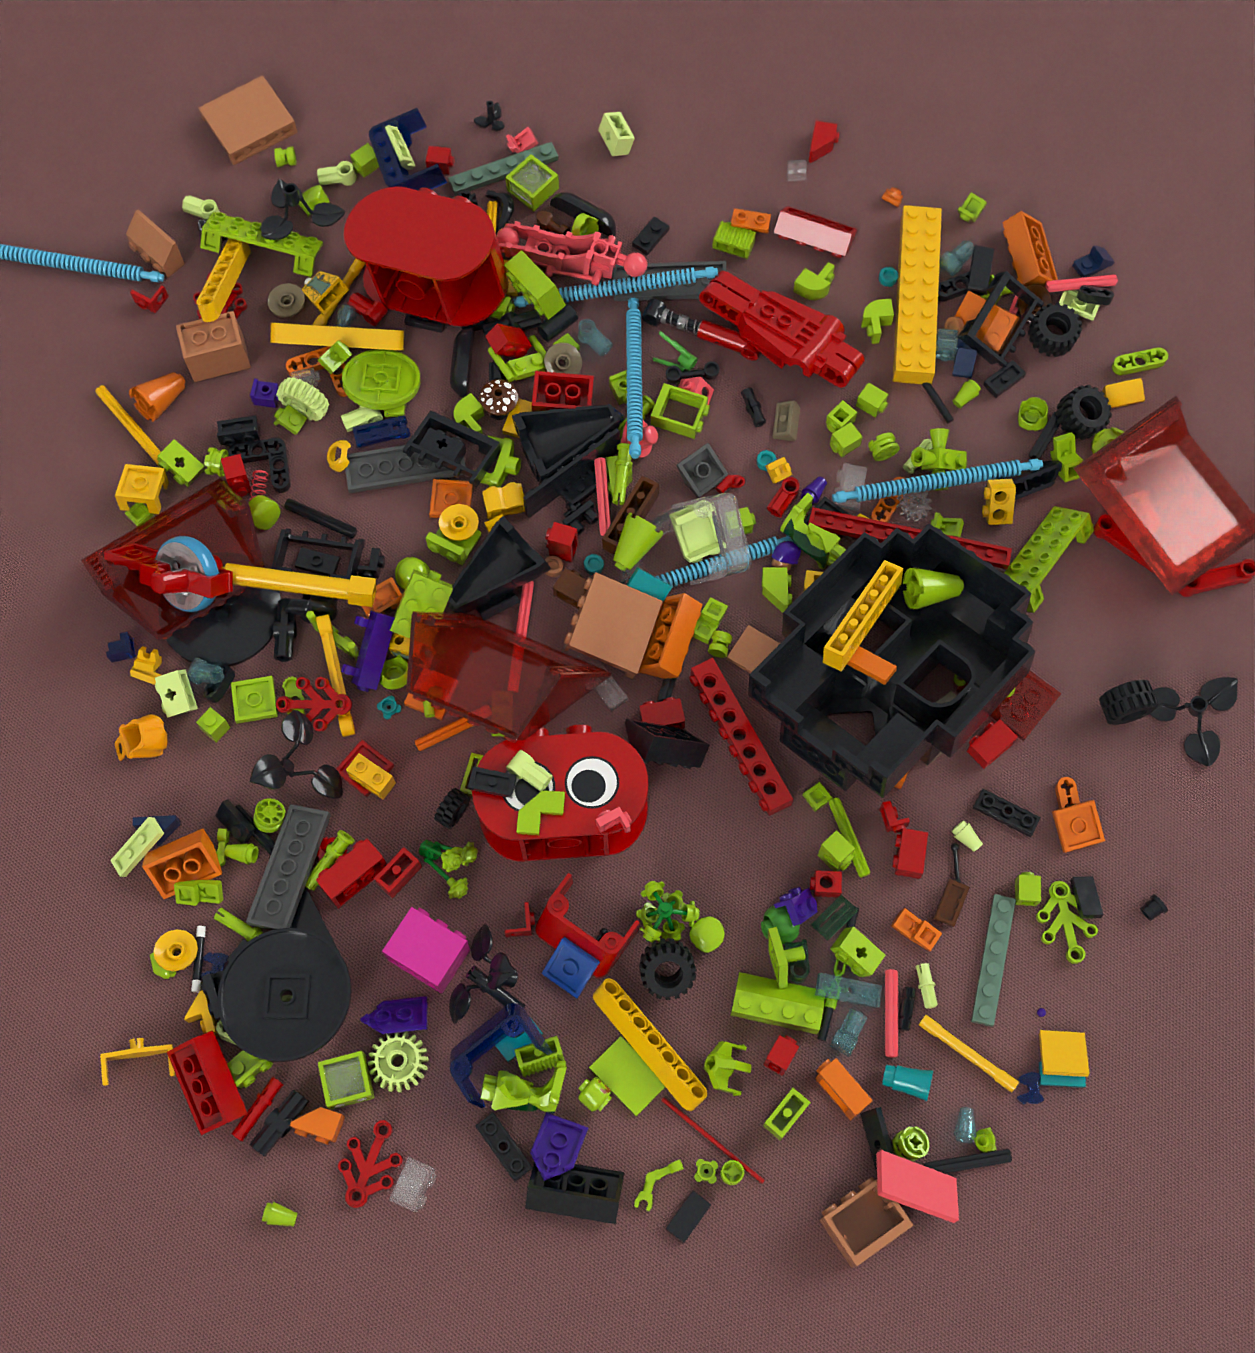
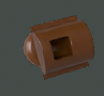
M539 211L537 213V225L540 226L541 230L548 232L551 230L556 234L566 235L567 231L570 232V227L564 224L559 226L555 223L550 212Z

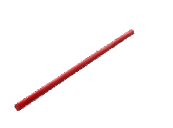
M666 1098L661 1100L732 1160L738 1161L744 1170L763 1184L765 1180Z

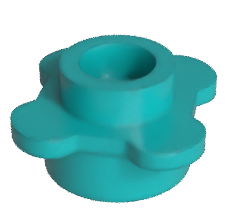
M388 696L377 704V709L383 713L384 719L387 720L391 719L395 713H400L402 709L396 703L394 696Z

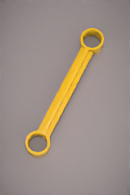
M329 614L318 616L316 621L332 688L338 694L346 695ZM342 701L339 702V708L343 705ZM350 711L345 715L338 714L342 736L354 735L355 728Z

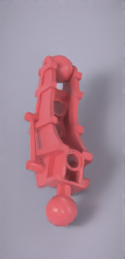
M515 221L514 224H505V227L501 228L496 235L500 250L505 254V257H514L522 250L536 265L547 268L545 272L547 277H552L554 273L560 276L565 275L590 280L593 285H599L601 278L612 279L616 264L623 266L626 273L631 277L643 275L648 266L644 255L637 252L628 254V256L621 254L622 242L618 241V244L615 245L616 238L610 235L608 239H601V233L596 231L593 234L573 236V233L567 231L566 235L541 230L538 225H534V227L523 226L521 222ZM520 238L527 240L525 246L518 245Z

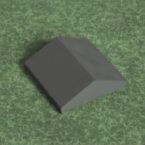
M706 443L676 465L683 482L697 498L708 492L729 475L709 443Z

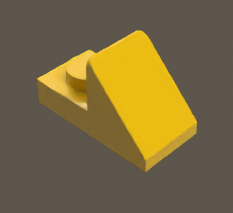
M201 990L184 1020L191 1023L203 1019L200 1021L203 1033L205 1034L213 1030L215 1037L219 1036L216 1030L217 1021L214 1015L211 1016L208 1009V1003H210L208 995H205Z

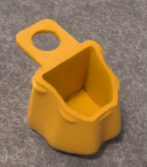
M149 714L133 719L126 725L121 724L119 727L120 735L115 741V749L119 761H122L125 756L129 759L157 757L163 754V749L167 748V732L164 729L163 720L157 715ZM120 743H121V746H122V754H121L120 749H119V744H120Z

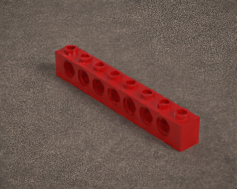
M714 658L692 667L691 676H689L690 682L694 688H698L700 692L699 698L703 705L707 704L710 709L708 713L711 720L719 725L718 731L723 740L726 739L730 745L728 746L729 752L733 758L736 757L740 763L738 767L743 776L747 775L750 781L748 785L753 794L757 793L760 799L758 802L763 812L767 811L768 815L771 816L791 806L793 798ZM713 682L715 686L706 687L704 683ZM722 699L725 703L717 705L714 700ZM731 716L734 718V721L729 723L724 718ZM742 734L744 739L737 740L734 738V735ZM750 751L755 756L747 758L744 756V753ZM761 769L764 771L765 774L763 776H757L755 775L754 770ZM771 787L775 792L767 794L764 788Z

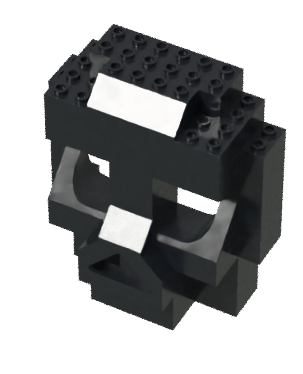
M928 524L914 539L908 533L896 528L882 543L864 532L783 612L782 635L786 638L749 674L748 696L781 721L780 742L846 792L858 779L884 798L919 759L929 765L940 752L951 758L1029 673L1036 652L1027 643L1033 626V621L1026 615L1031 592L931 524ZM884 560L903 568L902 583L878 618L895 631L874 653L897 666L896 672L885 685L849 665H846L841 672L823 663L824 646ZM920 568L958 575L963 580L964 589L957 597L920 609H910L903 595V591H907V584H903V578L907 569ZM939 663L968 683L954 699L942 704L932 703L913 691ZM871 713L873 715L875 737L865 746L827 716L832 714Z

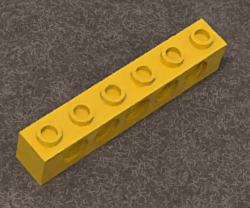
M886 560L883 561L824 646V664L842 672L900 587L903 575L902 567Z

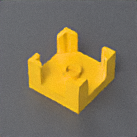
M125 464L115 493L119 509L129 511L128 502L145 503L149 513L159 514L161 503L158 496L163 485L164 490H167L169 485L165 469Z

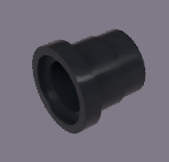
M1155 894L1150 896V900L1140 908L1144 916L1150 921L1161 913L1165 914L1168 912L1166 905Z

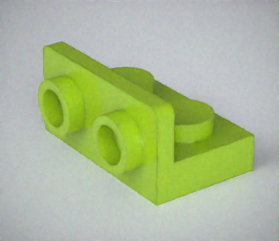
M242 1050L227 1065L236 1086L241 1089L242 1087H249L256 1080L255 1076L261 1071L263 1073L273 1065V1062L256 1058Z

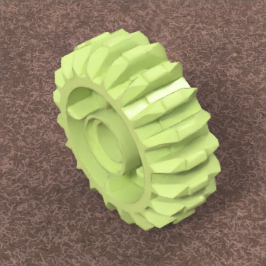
M294 377L284 379L279 385L276 394L282 405H290L310 421H319L327 413L329 403L325 395L320 393L319 389L314 388L313 385Z
M400 1032L394 1033L395 1038H392L391 1034H386L387 1041L380 1037L378 1040L381 1046L379 1047L376 1044L372 1046L377 1052L369 1053V1056L375 1059L368 1062L369 1066L375 1067L369 1073L376 1075L373 1079L376 1083L382 1080L381 1088L384 1089L389 1084L388 1091L390 1092L394 1090L395 1086L399 1093L402 1092V1085H405V1088L409 1091L411 1089L410 1082L417 1086L418 1082L415 1078L417 1076L420 1079L424 1078L420 1070H428V1067L422 1064L429 1061L428 1057L422 1056L427 1053V1049H419L423 1042L419 1040L415 1043L417 1037L414 1034L408 1039V1032H404L402 1038H400ZM397 1056L404 1057V1062L400 1067L393 1066V1060Z

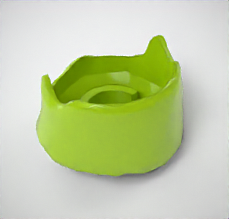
M315 185L302 193L305 202L313 211L316 204L329 203V199L320 185ZM300 201L298 205L310 216L311 214Z
M581 213L575 218L571 233H573V236L593 234L595 231L598 232L599 225L597 222L599 220Z
M1031 397L1022 401L1018 412L1019 426L1026 430L1038 431L1043 429L1048 422V405L1045 400Z
M258 495L251 499L247 505L248 511L246 515L258 529L268 530L279 519V505L267 496Z
M397 655L395 658L384 662L379 680L383 687L395 690L404 687V685L410 682L411 671L403 657Z
M711 916L701 918L691 927L690 940L697 949L704 953H709L718 948L723 942V925L718 919Z

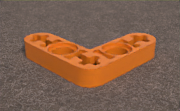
M326 346L289 359L285 365L289 376L296 378L324 369L319 362L315 365H310L308 362L312 358L319 359L332 346ZM343 363L339 368L344 369L345 364ZM296 365L297 370H294L292 366ZM329 373L336 393L341 397H347L340 384L342 373L338 375Z

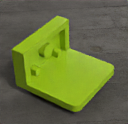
M463 524L456 525L458 528L463 526ZM439 528L436 534L428 533L426 542L432 552L439 553L448 560L463 566L480 539L481 531L477 529L475 534L467 540L453 541L446 538Z

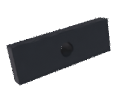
M985 789L981 790L973 809L1029 837H1032L1041 818ZM1004 810H1008L1010 814H1006Z
M881 1107L860 1113L876 1173L877 1152L883 1150L894 1154Z
M494 1112L475 1125L514 1182L532 1170L533 1167ZM502 1143L508 1144V1148L505 1151L500 1150Z

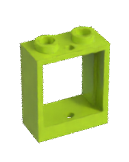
M664 383L651 413V425L695 439L697 432L701 433L704 425L703 417H707L710 410L708 397ZM669 399L699 408L693 426L662 417Z

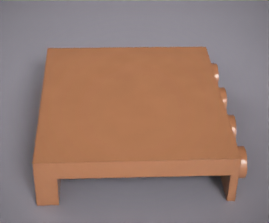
M263 75L198 108L202 120L207 122L228 153L233 166L298 133L294 119Z
M595 572L591 578L588 577L584 584L583 588L586 591L584 596H580L577 603L579 611L572 617L570 625L573 627L571 632L568 631L563 643L566 646L564 651L567 652L569 649L580 652L625 671L624 676L632 679L638 674L663 601Z

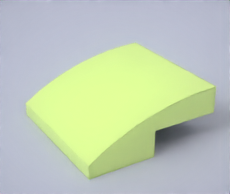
M387 125L385 127L386 133L401 166L407 170L416 167L398 127Z

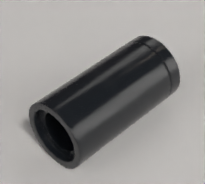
M566 304L552 318L540 323L537 326V330L540 336L549 342L576 322L578 315L572 306Z

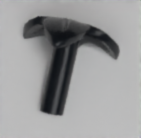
M491 100L487 101L488 117H476L474 122L483 128H487L491 124L493 131L504 129V123L496 121L501 117L500 105L498 103L494 104Z

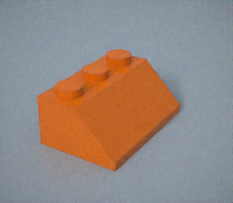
M203 828L149 851L145 855L142 865L163 899L175 895L174 884L177 882L210 880L222 875L214 844Z

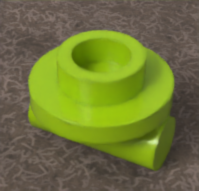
M991 1127L980 1129L975 1134V1144L982 1152L997 1150L995 1136L991 1131Z

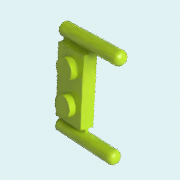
M531 335L529 341L538 353L510 360L506 364L500 355L495 354L492 347L488 348V353L508 382L533 376L535 371L547 372L544 366L546 350L535 335Z
M308 611L306 617L314 629L319 632L316 615L313 611ZM332 625L335 645L357 661L359 649L354 641L347 636L341 637L338 634L339 630Z

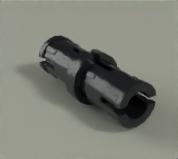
M746 388L742 390L741 395L746 404V411L750 413L754 426H763L766 420L760 409L761 404L756 400L753 389Z

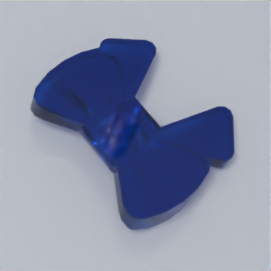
M211 952L203 956V959L213 964L212 970L202 973L201 976L222 971L229 956L223 953H214L213 955Z
M1029 1072L1017 1079L1019 1083L1028 1086L1029 1092L1017 1097L1022 1104L1025 1105L1027 1102L1029 1104H1039L1044 1101L1038 1084L1041 1078L1039 1073Z

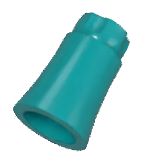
M886 1065L882 1085L892 1087V1090L915 1096L927 1102L933 1070Z

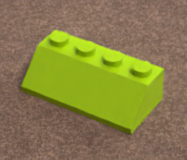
M739 972L730 1016L817 1035L821 1026L825 991L788 983L786 988L779 989L777 980Z

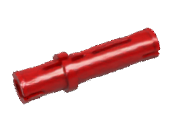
M272 1076L262 1092L256 1095L257 1099L247 1111L248 1114L243 1116L231 1134L243 1142L268 1106L273 1104L272 1100L284 1084Z

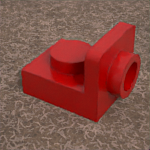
M891 801L881 804L879 810L887 832L899 833L909 825V818L897 820L898 812L895 806L892 807Z

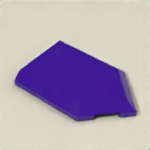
M427 996L383 1001L377 1005L375 1011L371 1014L367 1013L360 1020L381 1034L426 1030L428 1027Z
M546 1112L530 1152L544 1181L574 1168L588 1127Z

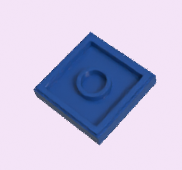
M564 937L541 974L575 998H578L600 961Z

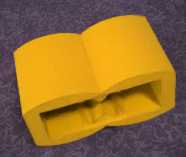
M510 482L504 487L491 486L482 491L488 519H493L501 514L506 516L525 512L524 493L521 483Z

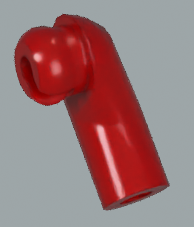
M727 475L715 489L722 495L728 488L744 486L745 479L740 475Z

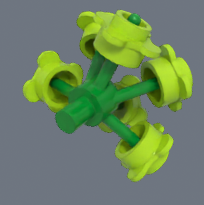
M656 881L648 882L645 885V890L641 892V896H647L650 901L657 900L659 906L657 909L647 902L642 909L636 911V917L640 918L645 927H640L639 929L644 933L643 937L646 941L654 942L657 940L660 942V936L662 939L665 938V940L669 938L674 939V941L680 940L681 933L685 930V925L677 920H671L672 914L682 915V921L689 922V926L693 927L694 921H697L699 918V908L695 907V901H690V905L685 904L682 899L683 893L680 890L670 894L668 892L664 893L662 888L665 884L663 881L659 883ZM666 919L667 922L663 925L664 932H662L658 927L661 921Z

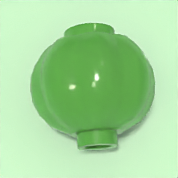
M773 905L766 910L763 916L764 919L761 922L764 936L768 938V929L777 927L782 944L786 945L793 942L799 935L801 924L793 926L786 906L775 908Z

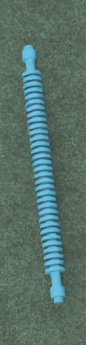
M0 244V259L119 279L123 278L141 282L143 279H150L151 282L160 283V281H164L165 277L159 271H144V268L141 266Z
M711 266L706 267L705 270L695 271L694 267H692L691 272L689 268H686V272L684 269H681V273L679 270H676L677 274L672 270V275H670V271H667L666 276L665 272H662V276H660L659 272L657 277L653 273L652 278L650 274H647V278L645 275H642V279L639 276L637 280L636 277H632V281L631 277H627V282L626 278H623V282H621V279H618L617 283L616 279H614L613 284L611 280H608V284L606 281H603V285L602 282H599L598 286L593 285V287L592 283H589L588 287L587 284H584V288L582 285H579V289L575 285L574 290L572 286H569V290L568 287H564V291L563 288H559V293L564 302L565 299L566 302H570V299L571 302H574L575 299L579 301V297L581 300H584V296L587 300L589 295L593 299L594 294L595 298H599V294L600 297H603L604 294L606 297L608 292L610 296H613V291L615 295H618V291L620 294H623L624 290L626 294L628 289L630 293H633V288L634 292H637V288H639V291H642V287L646 291L647 286L649 290H652V285L654 289H657V285L659 288H662L663 284L665 288L667 283L669 287H672V282L673 286H676V282H678V285H681V281L685 285L686 280H688V284H691V279L693 283H696L698 278H715L718 275V269ZM517 296V299H514L515 307L522 308L529 305L523 296Z
M630 298L628 300V307L630 309L626 312L627 439L631 442L629 454L632 458L636 459L641 455V445L639 442L643 439L641 311L637 309L639 307V299Z
M1038 458L1030 459L1024 463H1020L1019 460L957 469L955 471L951 470L950 472L945 471L925 476L921 475L920 477L915 476V478L910 477V479L885 481V483L880 482V484L875 483V485L870 484V486L869 484L861 485L860 487L855 486L854 491L845 492L843 490L832 494V500L838 504L845 503L851 499H856L857 502H861V500L866 501V499L869 501L876 498L881 499V497L886 498L901 494L929 491L931 489L959 486L961 484L965 485L966 483L971 484L1019 476L1025 470H1039L1043 467V461L1038 460Z
M787 535L780 539L774 536L768 538L767 541L762 540V542L759 541L757 544L753 543L752 545L744 546L743 549L738 548V551L735 549L733 552L729 551L728 554L726 552L723 555L711 557L709 561L705 559L704 562L699 561V564L696 562L694 565L690 564L689 567L684 566V568L681 567L679 570H672L670 574L666 572L665 576L660 574V577L658 575L655 577L672 587L673 585L678 586V584L681 585L683 582L687 583L693 579L696 580L697 576L702 578V575L705 577L707 573L711 575L712 572L717 573V571L720 572L722 569L726 570L732 566L735 567L736 563L741 565V562L746 563V561L749 562L751 559L755 560L756 558L770 555V552L772 554L779 543L792 541V539Z

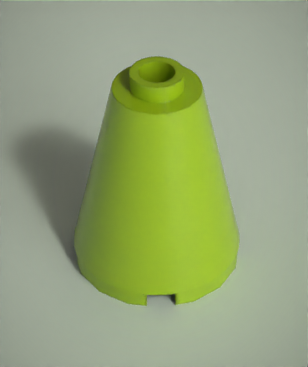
M628 513L614 554L613 561L616 562L614 566L624 572L626 569L631 570L664 534L663 531L660 530L657 533L655 525L637 515L634 519L632 518V513Z
M920 568L907 569L903 578V584H907V591H903V595L910 609H920L957 597L964 589L963 580L958 575Z

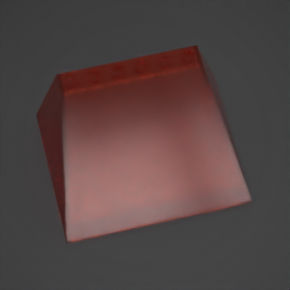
M1176 396L1073 468L1171 595H1174L1255 539V513L1250 510L1190 436L1181 410L1182 403Z
M221 478L81 560L102 594L158 641L171 637L173 632L179 628L189 626L195 618L207 615L213 607L222 606L233 595H240L247 586L233 585L232 592L216 596L215 600L207 608L197 612H185L171 605L163 594L155 593L151 586L140 583L139 570H130L126 566L114 565L113 562L104 560V552L133 543L159 550L162 544L171 538L189 536L203 543L212 555L218 556L223 563V567H225L226 563L265 568L250 506Z
M413 611L406 692L413 694V698L418 701L425 702L426 700L431 702V706L436 709L443 710L444 708L449 710V714L454 717L461 718L462 716L467 718V722L472 725H482L490 733L505 735L504 739L510 742L527 739L611 676V672L488 620H483L481 617L473 614Z

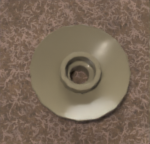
M281 284L270 292L267 299L268 307L278 317H292L303 309L305 294L295 284Z
M557 343L547 350L544 356V366L547 372L579 374L582 368V358L574 346L569 343ZM559 360H563L565 362V366H560Z

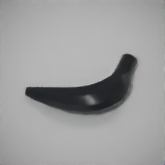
M488 190L486 196L498 201L501 206L496 229L497 234L510 221L514 212V201L506 193Z

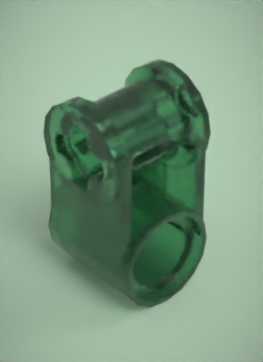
M802 939L801 942H787L784 944V950L800 946L804 948L805 960L788 963L789 977L795 983L806 981L810 972L806 939ZM801 967L804 969L805 974L797 975L793 969Z

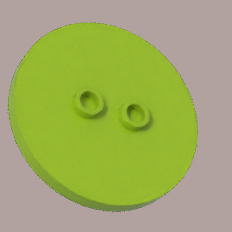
M374 349L356 355L345 365L342 372V385L346 395L360 406L376 410L393 409L406 404L417 394L420 388V371L416 363L405 354L394 350Z

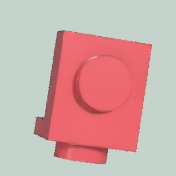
M529 127L525 128L515 137H512L510 134L506 135L509 141L507 145L513 153L529 150L539 144Z
M620 807L612 811L605 810L596 819V826L600 833L618 823H621L626 833L630 832L632 820L626 811L622 812Z

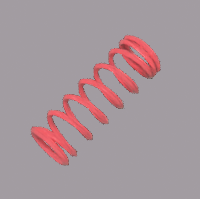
M255 470L252 476L254 479L252 480L253 485L251 486L252 492L250 493L251 498L249 501L256 497L252 496L253 492L260 495L266 494L264 490H253V486L258 488L267 487V485L262 483L254 484V480L260 482L268 481L266 477L269 474L266 471ZM256 473H266L267 475L258 476Z

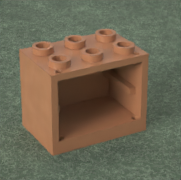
M234 311L220 314L218 319L212 322H204L202 319L176 325L183 358L194 382L251 368L244 337Z
M873 1177L858 1186L861 1190L858 1193H855L853 1190L841 1198L842 1204L837 1207L834 1203L822 1212L824 1217L819 1220L851 1268L860 1265L913 1226L899 1203L878 1196L877 1179L874 1180Z

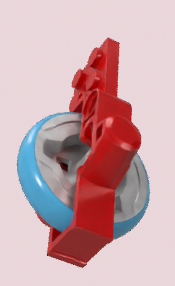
M189 536L171 538L162 544L159 550L133 543L104 552V560L111 561L114 565L126 566L130 570H139L140 583L151 586L155 593L163 594L171 605L185 612L201 611L207 608L215 600L216 596L233 591V572L223 569V563L218 556L212 555L203 543Z

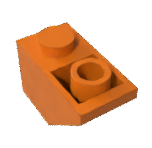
M319 1107L291 1121L290 1127L295 1129L294 1133L307 1138L308 1134L316 1136L315 1141L328 1145L329 1141L336 1143L345 1116Z

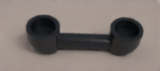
M714 361L706 363L704 369L682 372L677 366H670L667 368L665 376L673 384L678 383L681 379L705 377L711 380L718 376L720 367Z

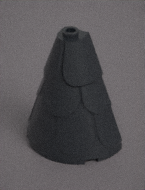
M611 405L579 406L571 409L520 412L512 415L515 430L520 438L526 460L536 480L540 483L545 478L553 476L560 467L572 462L576 455H581L587 451L591 444L602 440L606 433L618 429L619 423H621L618 411L614 412Z
M502 516L495 523L467 567L463 568L453 584V590L448 600L451 604L448 607L455 615L460 613L462 616L492 603L494 599L506 595L516 588L540 577L551 570V567L521 537L510 522Z

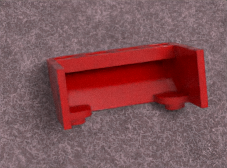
M568 873L549 898L536 924V934L555 950L562 938L566 937L600 961L592 976L604 978L640 930V922L636 920L624 937L616 932H608L598 942L564 918L569 909V902L564 895L573 884L572 875Z

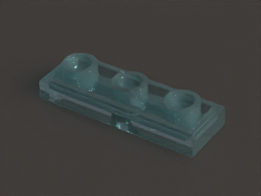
M818 973L815 996L880 1008L882 985Z

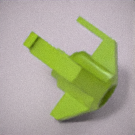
M721 1041L705 1059L703 1070H706L714 1089L731 1093L733 1096H739L741 1091L728 1088L729 1077L733 1074L734 1070L751 1073L752 1065L734 1060L731 1057L732 1048L742 1051L746 1050L747 1047L744 1044L736 1045Z

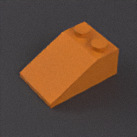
M968 290L954 317L961 318L965 326L967 321L974 320L977 317L986 299ZM994 304L975 336L992 350L1000 352L1020 317Z

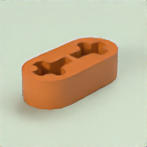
M1070 777L1061 778L1055 786L1059 809L1066 807L1068 800L1070 806L1080 803L1075 781ZM1064 783H1066V786L1071 787L1067 792L1068 795L1066 794V790L1064 788H1061Z

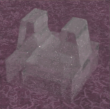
M806 159L787 161V180H806Z

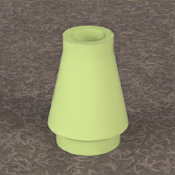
M962 820L951 831L954 834V838L969 847L973 852L983 844L969 822L966 823Z

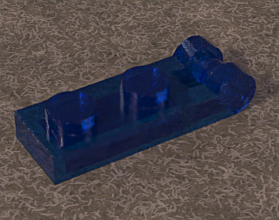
M398 416L353 427L357 448L397 438L405 439L410 437V429L406 426L408 424L406 416ZM398 426L399 429L393 430V427Z

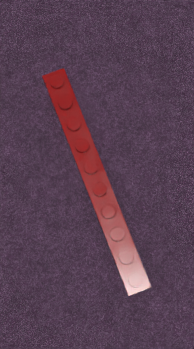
M812 507L809 523L830 533L859 538L865 532L875 537L880 543L896 528L908 533L913 539L922 531L921 529ZM947 535L951 539L957 540L967 550L973 551L985 562L992 564L993 567L1008 570L1012 548Z

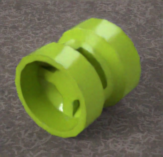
M293 146L287 147V149H274L277 167H283L286 164L296 166V155Z
M713 631L711 638L713 641L712 644H709L708 653L718 658H726L729 652L728 645L731 644L733 638L732 635L724 631Z
M735 1160L726 1162L721 1168V1179L727 1185L738 1184L744 1176L743 1166Z

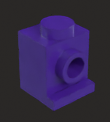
M254 379L250 393L253 404L277 408L279 401L276 395L279 388L278 383Z

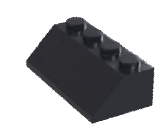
M631 719L625 720L628 741L640 754L643 762L649 763L653 761L659 765L667 763L673 767L681 765L687 769H691V767L701 768L710 746L706 742L683 728Z
M534 1162L527 1188L525 1209L616 1224L624 1172L575 1164L573 1169L544 1181Z

